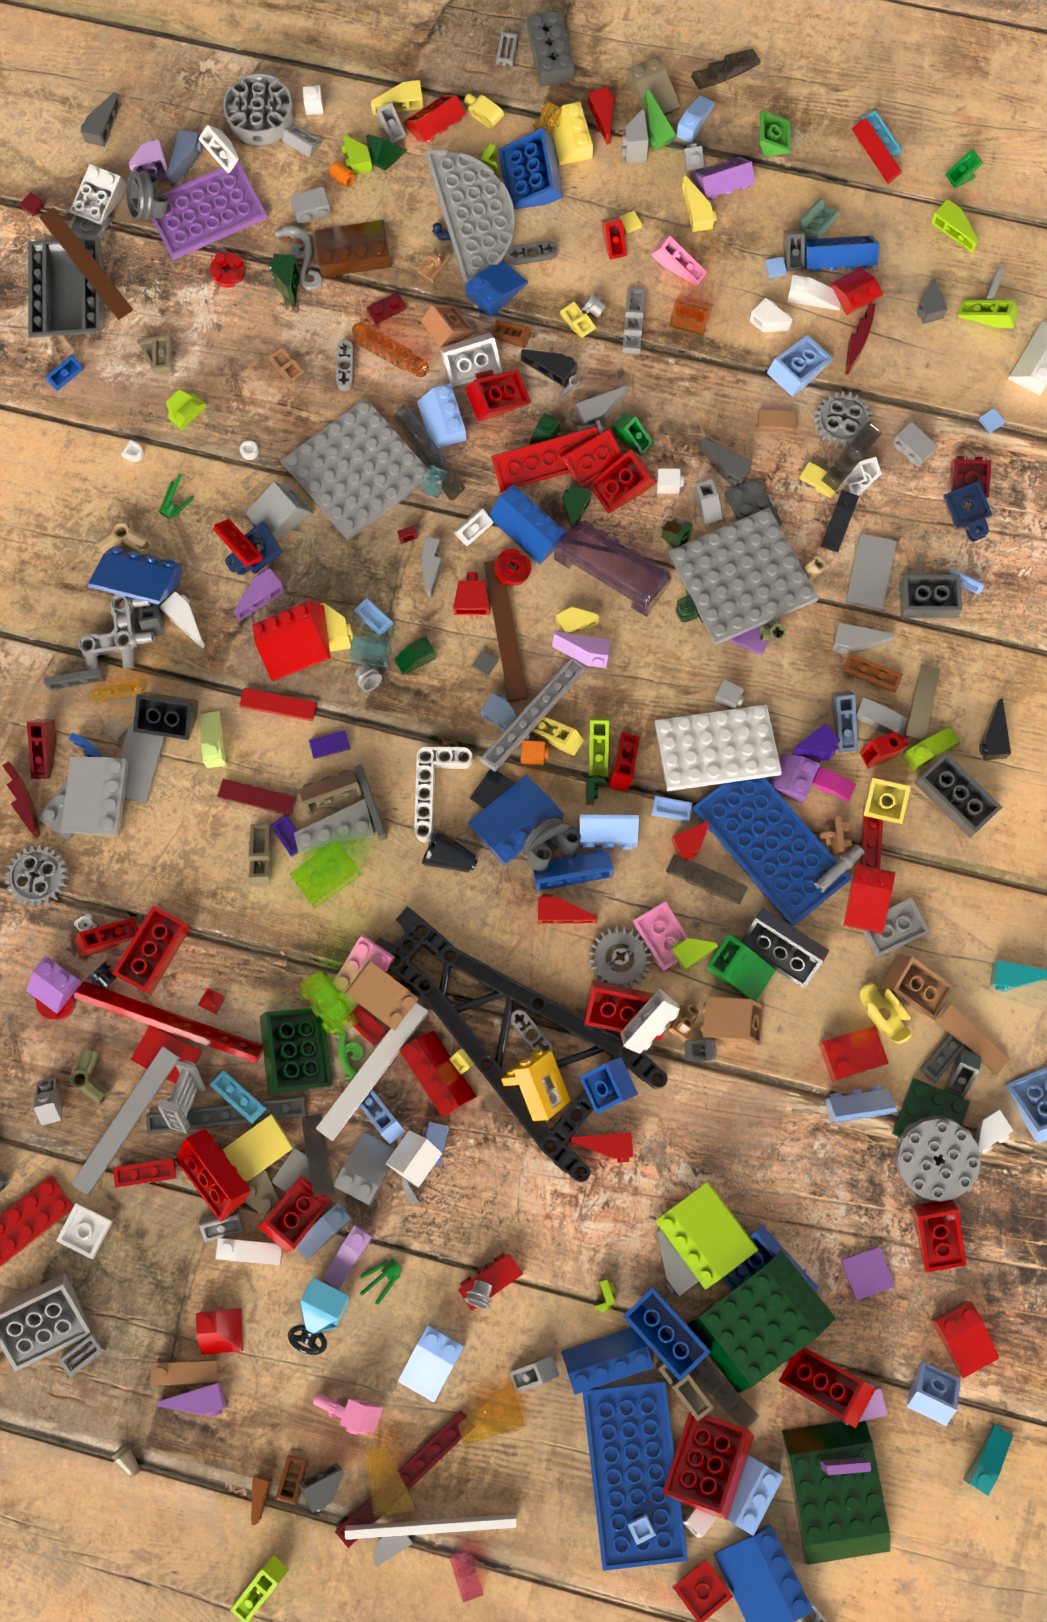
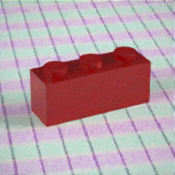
M503 1252L493 1259L495 1264L491 1267H488L486 1264L479 1269L477 1277L471 1279L469 1276L460 1283L461 1288L458 1289L462 1297H468L467 1291H472L475 1280L486 1282L492 1286L489 1296L491 1298L522 1276V1271L510 1253L505 1255ZM467 1303L471 1311L477 1308L476 1306Z

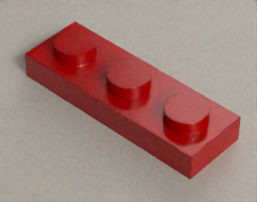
M229 518L214 525L213 530L246 567L262 561V554Z
M174 1158L113 1167L115 1188L177 1179Z

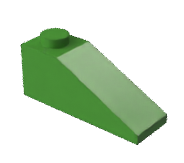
M647 90L643 97L648 144L656 152L673 142L676 134L650 90Z

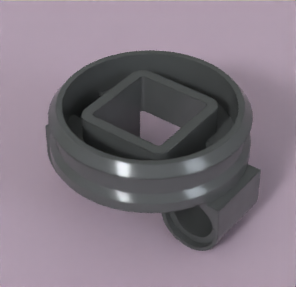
M134 170L128 176L126 197L129 212L135 220L142 219L143 221H148L151 216L153 218H164L167 212L168 197L155 193L157 178L143 170L139 172Z
M551 817L540 823L529 833L523 843L522 851L524 855H527V862L534 870L545 871L552 854L558 848L564 854H575L581 840V835L574 827L570 828L567 823H564L561 817Z

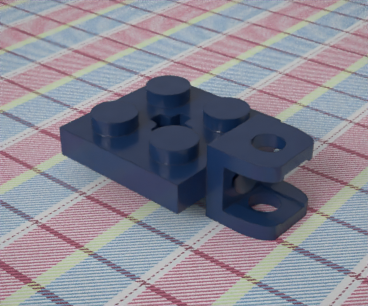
M978 481L944 494L943 498L956 530L964 527L967 537L972 542L985 538L989 533L986 518L991 517L992 512L980 482ZM965 501L972 503L970 510L963 508Z
M262 521L245 534V537L256 549L258 548L257 544L262 545V549L259 551L263 556L262 561L246 567L232 552L225 559V563L231 572H237L238 575H244L250 570L256 574L281 555L283 550L267 524Z

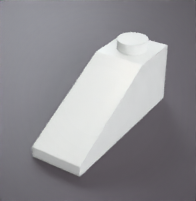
M207 125L200 135L199 141L224 170L230 173L239 160L235 149L222 130Z
M792 275L787 302L840 310L841 304L833 288L809 277Z
M174 592L160 606L163 614L203 649L205 644L194 613L189 605L190 600L182 594L180 596L177 592Z
M218 1238L215 1259L280 1265L282 1248L276 1243Z

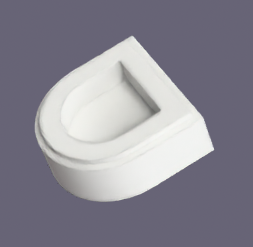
M130 440L121 455L132 462H137L142 459L144 451L140 444Z

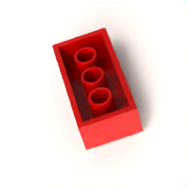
M153 905L112 974L151 996L191 927Z
M806 1347L790 1358L779 1379V1382L854 1428L859 1423L876 1390L863 1380Z

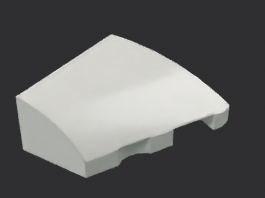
M876 457L838 470L846 492L858 496L882 474Z

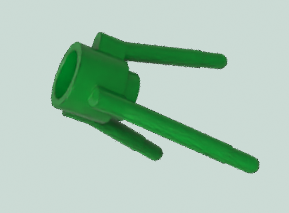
M182 474L178 475L175 483L173 481L170 482L163 503L158 510L161 515L168 519H171L172 516L177 518L178 514L194 499V496H191L177 510V505L171 501Z
M393 1258L390 1260L385 1259L381 1264L360 1276L364 1278L379 1269L383 1272L360 1292L362 1296L385 1276L388 1279L392 1277L377 1299L376 1305H379L395 1281L401 1277L399 1273L402 1269Z

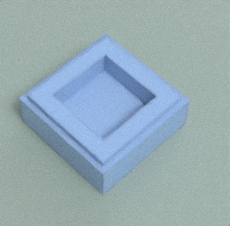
M783 257L767 259L765 261L769 278L786 276L787 271Z
M995 408L979 418V422L989 434L1005 423Z
M647 1514L627 1523L637 1545L656 1536Z

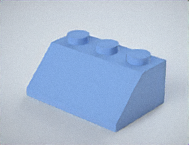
M451 383L432 388L417 401L432 450L467 440L466 430Z
M580 815L579 833L581 840L579 846H583L584 849L602 847L608 850L614 849V847H622L625 850L637 847L639 815Z
M882 1086L872 1087L870 1092L862 1093V1089L852 1090L850 1095L845 1096L842 1095V1092L830 1094L831 1098L825 1100L830 1124L889 1115L897 1112L889 1090H882Z
M748 1454L728 1520L754 1536L784 1476Z

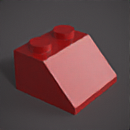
M862 267L831 283L846 316L884 295L877 279Z

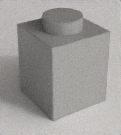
M723 680L714 702L729 709H736L737 705L741 707L745 698L742 695L744 688Z

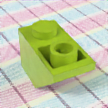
M342 136L344 144H341L343 155L347 154L345 159L346 166L353 171V175L373 171L367 146L348 136Z

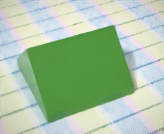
M761 110L759 112L760 145L764 157L789 153L791 151L790 121Z

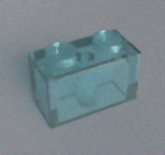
M353 637L349 655L352 662L388 667L392 649L390 642Z

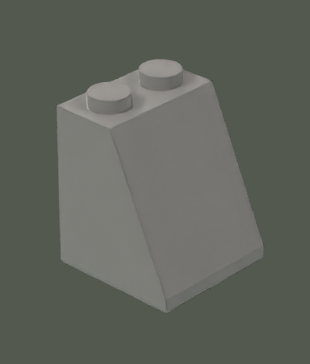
M273 482L248 509L246 515L250 518L249 522L254 527L262 521L265 522L277 541L311 516L313 512L292 487Z

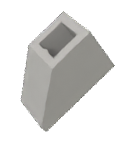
M713 479L696 483L693 494L704 525L722 521L719 495Z
M57 1078L37 1082L33 1108L41 1126L61 1121L62 1102Z

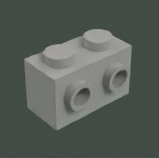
M323 187L289 196L298 224L323 218L331 214Z
M912 422L896 435L893 442L896 450L902 452L912 464L919 468L934 455L938 447Z

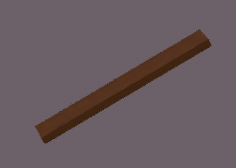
M53 207L39 216L42 223L115 317L120 320L132 312L133 309L56 209Z
M495 560L484 562L508 701L527 699L507 585L502 584L495 573Z

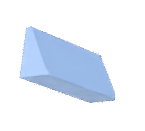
M950 568L947 574L960 575L961 587L976 594H980L985 586L984 582L953 568Z

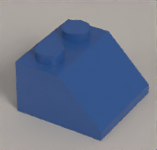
M621 1057L606 1062L580 1077L596 1114L638 1095Z

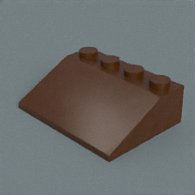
M384 220L315 230L318 261L322 278L391 267Z

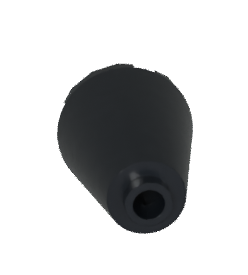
M438 829L434 831L428 844V849L424 854L422 864L467 873L475 869L478 860L475 859L476 855L443 831Z

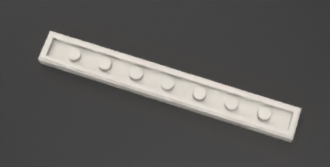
M415 1003L396 1030L390 1029L316 1127L320 1133L332 1141L336 1138L399 1054V1050L404 1047L428 1015L429 1011Z
M505 1514L348 1525L345 1528V1539L516 1528V1515Z

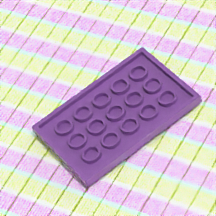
M237 161L230 173H227L221 167L162 193L168 197L166 216L164 218H153L151 216L172 260L268 218L239 161Z

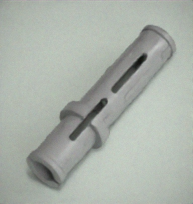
M855 845L846 855H842L840 860L826 874L815 882V886L821 892H824L847 869L853 867V863L865 854L864 850L861 847L859 848V845Z

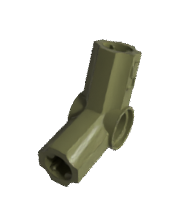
M778 618L760 626V640L780 641L786 636V629L782 624H779Z
M82 1048L76 1069L70 1076V1082L74 1087L81 1090L95 1103L100 1105L110 1093V1090L92 1077L100 1053ZM84 1074L85 1082L79 1085L78 1078Z

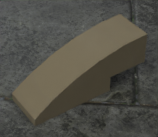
M270 823L250 825L249 879L251 885L271 884Z
M662 1361L655 1365L697 1421L714 1409L689 1374L680 1382Z

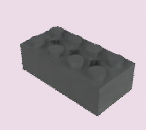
M560 10L527 16V33L540 86L544 87L574 81V64Z
M947 752L915 783L969 838L1003 808Z

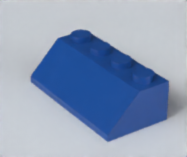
M872 235L820 238L819 240L805 239L804 265L809 271H819L820 268L837 270V267L854 269L855 266L872 268L873 265H878L879 242Z
M514 484L499 497L489 513L492 521L539 565L565 541L566 532Z
M603 849L595 850L589 855L578 853L573 855V858L568 859L566 857H557L554 861L549 862L545 871H536L532 868L536 892L611 878L614 870L609 852H604Z
M652 1287L622 1316L680 1382L712 1351L655 1287Z
M632 1327L561 1351L574 1395L654 1368L647 1344Z

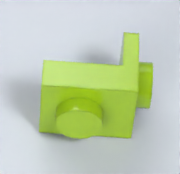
M490 143L481 154V162L492 169L497 176L498 164L494 162L497 157L496 145Z
M607 1279L599 1281L606 1302L594 1306L595 1310L600 1309L601 1313L613 1309L612 1305L615 1304L613 1295L616 1294L613 1282L608 1283Z

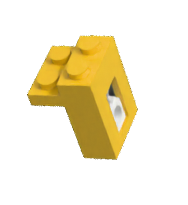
M538 1049L532 1052V1056L521 1060L519 1062L520 1065L508 1070V1074L501 1079L504 1086H520L533 1121L549 1120L571 1101L552 1051Z

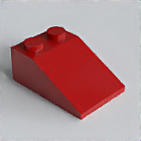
M518 369L475 379L465 388L478 422L500 416L531 403Z
M629 450L588 485L606 512L611 513L646 492L657 483V480L640 455Z
M856 864L853 870L843 926L883 934L896 872Z
M875 1026L841 1035L819 1044L832 1082L889 1064Z
M301 1175L267 1212L257 1227L288 1253L298 1246L331 1201Z
M953 1199L912 1206L914 1225L925 1272L966 1266L959 1209Z
M965 1301L931 1320L963 1379L999 1359L984 1322L973 1302Z

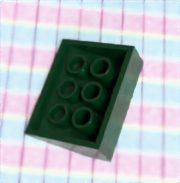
M323 1007L271 1011L259 1016L268 1095L332 1086Z

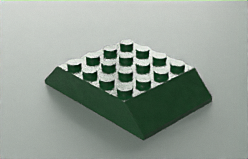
M781 1250L687 1324L712 1350L708 1355L737 1393H740L756 1385L815 1340L836 1317L786 1253Z
M866 1420L859 1422L856 1428L837 1421L782 1430L805 1564L810 1565L890 1552L889 1524L873 1441ZM863 1457L870 1462L871 1471L828 1475L821 1469L820 1460Z

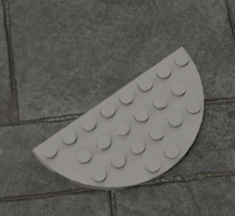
M447 150L426 151V160L465 285L478 272L494 264L497 265L506 256L514 233L515 214L513 203L504 183H501L494 174L495 172L480 160L461 152L457 154L447 152Z

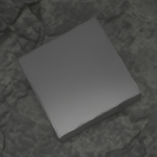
M481 651L472 664V668L488 677L498 663V660Z

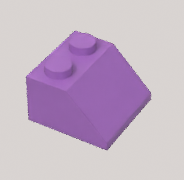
M782 754L779 759L781 775L772 776L769 783L779 794L803 803L820 763L803 756Z
M44 956L32 972L26 991L58 1014L82 981L51 958Z

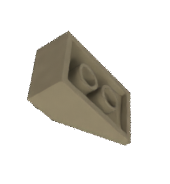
M658 56L627 69L626 83L642 110H644L643 97L647 90H650L664 115L680 109L681 106L666 68Z

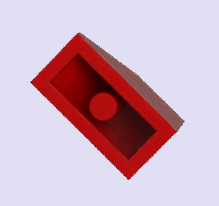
M618 216L601 220L603 238L609 259L627 256L622 220Z
M708 821L672 837L671 841L681 861L685 859L686 861H691L697 857L696 854L700 851L709 827Z

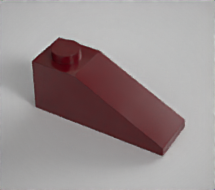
M55 719L27 722L31 779H50L56 743Z

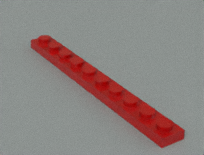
M85 981L74 992L75 999L257 1063L263 1054L262 1044L103 989Z

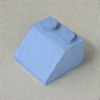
M922 1361L909 1391L907 1407L946 1426L957 1411L961 1379Z

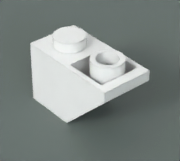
M767 298L752 311L750 322L762 332L789 331L793 321L788 313L783 312L773 301H769Z
M1000 1110L994 1111L978 1121L975 1141L978 1144L979 1152L983 1154L992 1150V1144L995 1142L1002 1143L1009 1139V1134L1013 1132V1129Z

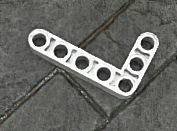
M422 747L417 752L414 830L419 841L428 842L433 835L435 769L469 768L473 763L472 752L468 748ZM423 755L431 756L428 761L421 760ZM443 755L450 756L447 761H442L440 758ZM462 755L469 756L467 761L459 760ZM423 773L430 774L428 779L420 778ZM423 791L430 793L427 798L420 797ZM424 809L429 811V814L425 817L419 815ZM422 828H427L429 830V832L426 835L419 834V831Z

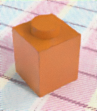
M523 740L521 764L544 765V759L548 760L549 748H545V742Z

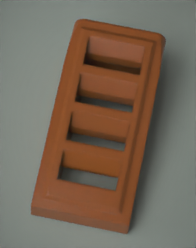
M496 320L491 334L495 339L526 348L531 331L528 326Z
M287 1456L275 1497L277 1501L297 1506L301 1493L298 1483L304 1480L308 1460ZM290 1464L301 1466V1470L290 1468ZM288 1473L299 1475L298 1479L287 1476ZM286 1482L294 1483L296 1487L285 1486ZM288 1491L294 1494L293 1497L283 1495V1492Z
M258 1474L253 1476L252 1525L258 1524L261 1520L272 1483L271 1478Z

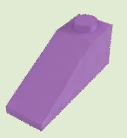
M271 568L258 573L233 613L238 622L285 592L281 582Z
M218 1382L157 1402V1406L201 1415L209 1413L210 1417L221 1414L222 1409L227 1407L222 1382Z

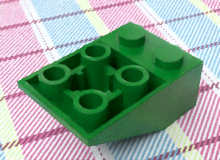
M728 934L705 969L746 998L754 1001L758 999L776 972L767 962L730 934Z

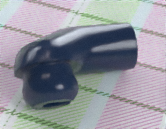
M434 223L432 226L433 234L441 241L450 240L448 231L442 229L440 223Z

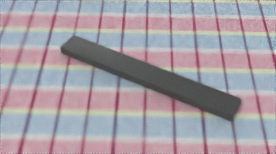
M306 1097L259 1101L266 1110L254 1123L263 1121L271 1114L274 1115L276 1120L307 1117ZM232 1105L189 1109L186 1117L191 1126L190 1130L250 1123ZM161 1113L146 1114L147 1135L179 1132L168 1127Z

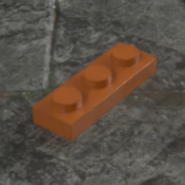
M851 653L842 670L843 673L894 693L903 675Z

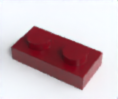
M398 292L367 307V311L375 325L406 310V305Z

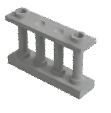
M184 1060L183 1062L176 1061L175 1063L180 1075L171 1097L167 1101L160 1099L157 1107L170 1129L188 1134L191 1126L186 1118L196 1092L205 1093L206 1088L195 1064Z

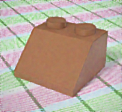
M432 305L421 320L425 329L435 338V342L441 347L460 342L474 332V329L455 305Z

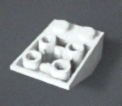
M89 164L69 212L101 225L121 201L126 190V182L117 174Z

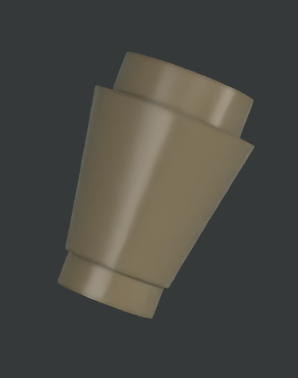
M123 1445L111 1456L114 1460L113 1463L130 1478H133L141 1471L130 1447L127 1448L126 1445Z

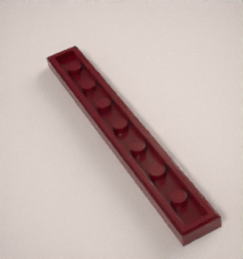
M461 1410L335 1530V1533L347 1548L352 1546L358 1539H345L346 1526L374 1524L474 1428L472 1422Z

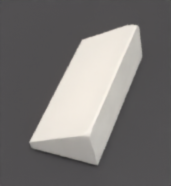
M479 508L458 526L453 533L468 546L494 522L483 508Z

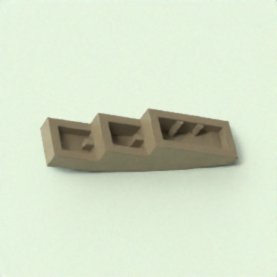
M921 665L908 716L909 720L905 731L906 737L921 741L925 739L940 673L938 668Z

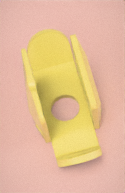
M874 983L866 984L861 989L859 996L861 1002L866 1007V1014L880 1032H884L894 1043L900 1044L909 1040L912 1032L905 1027L901 1020H910L911 1018L889 989H886L883 998ZM884 1008L889 1011L890 1017L888 1020L883 1018L879 1009Z

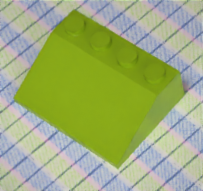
M708 1181L655 1221L705 1290L759 1250Z

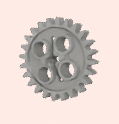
M835 392L833 398L828 395L826 400L822 399L821 404H818L814 413V429L819 430L817 435H823L822 441L828 439V445L835 443V448L839 444H841L842 449L845 448L846 444L850 448H852L853 443L858 446L860 440L864 442L866 436H869L873 426L871 424L873 417H870L872 411H867L869 404L863 406L864 399L858 401V395L852 398L851 392L848 396H845L844 392L841 393V396H838Z
M38 845L37 850L34 846L30 847V851L23 848L24 854L22 855L17 852L18 859H10L14 864L13 866L7 865V868L11 871L5 873L6 876L10 877V879L5 880V883L10 885L7 890L12 892L11 897H17V902H23L25 906L31 904L33 908L36 907L37 903L41 907L44 906V902L50 905L51 898L58 900L56 894H63L61 887H67L63 882L69 880V877L64 875L69 870L63 868L67 865L65 861H61L63 857L60 854L57 855L58 852L56 850L51 851V848L48 846L43 849L41 845ZM35 861L34 867L28 868L29 863ZM53 866V871L50 874H46L47 868ZM28 878V883L25 886H21V882ZM46 884L45 890L39 892V887Z

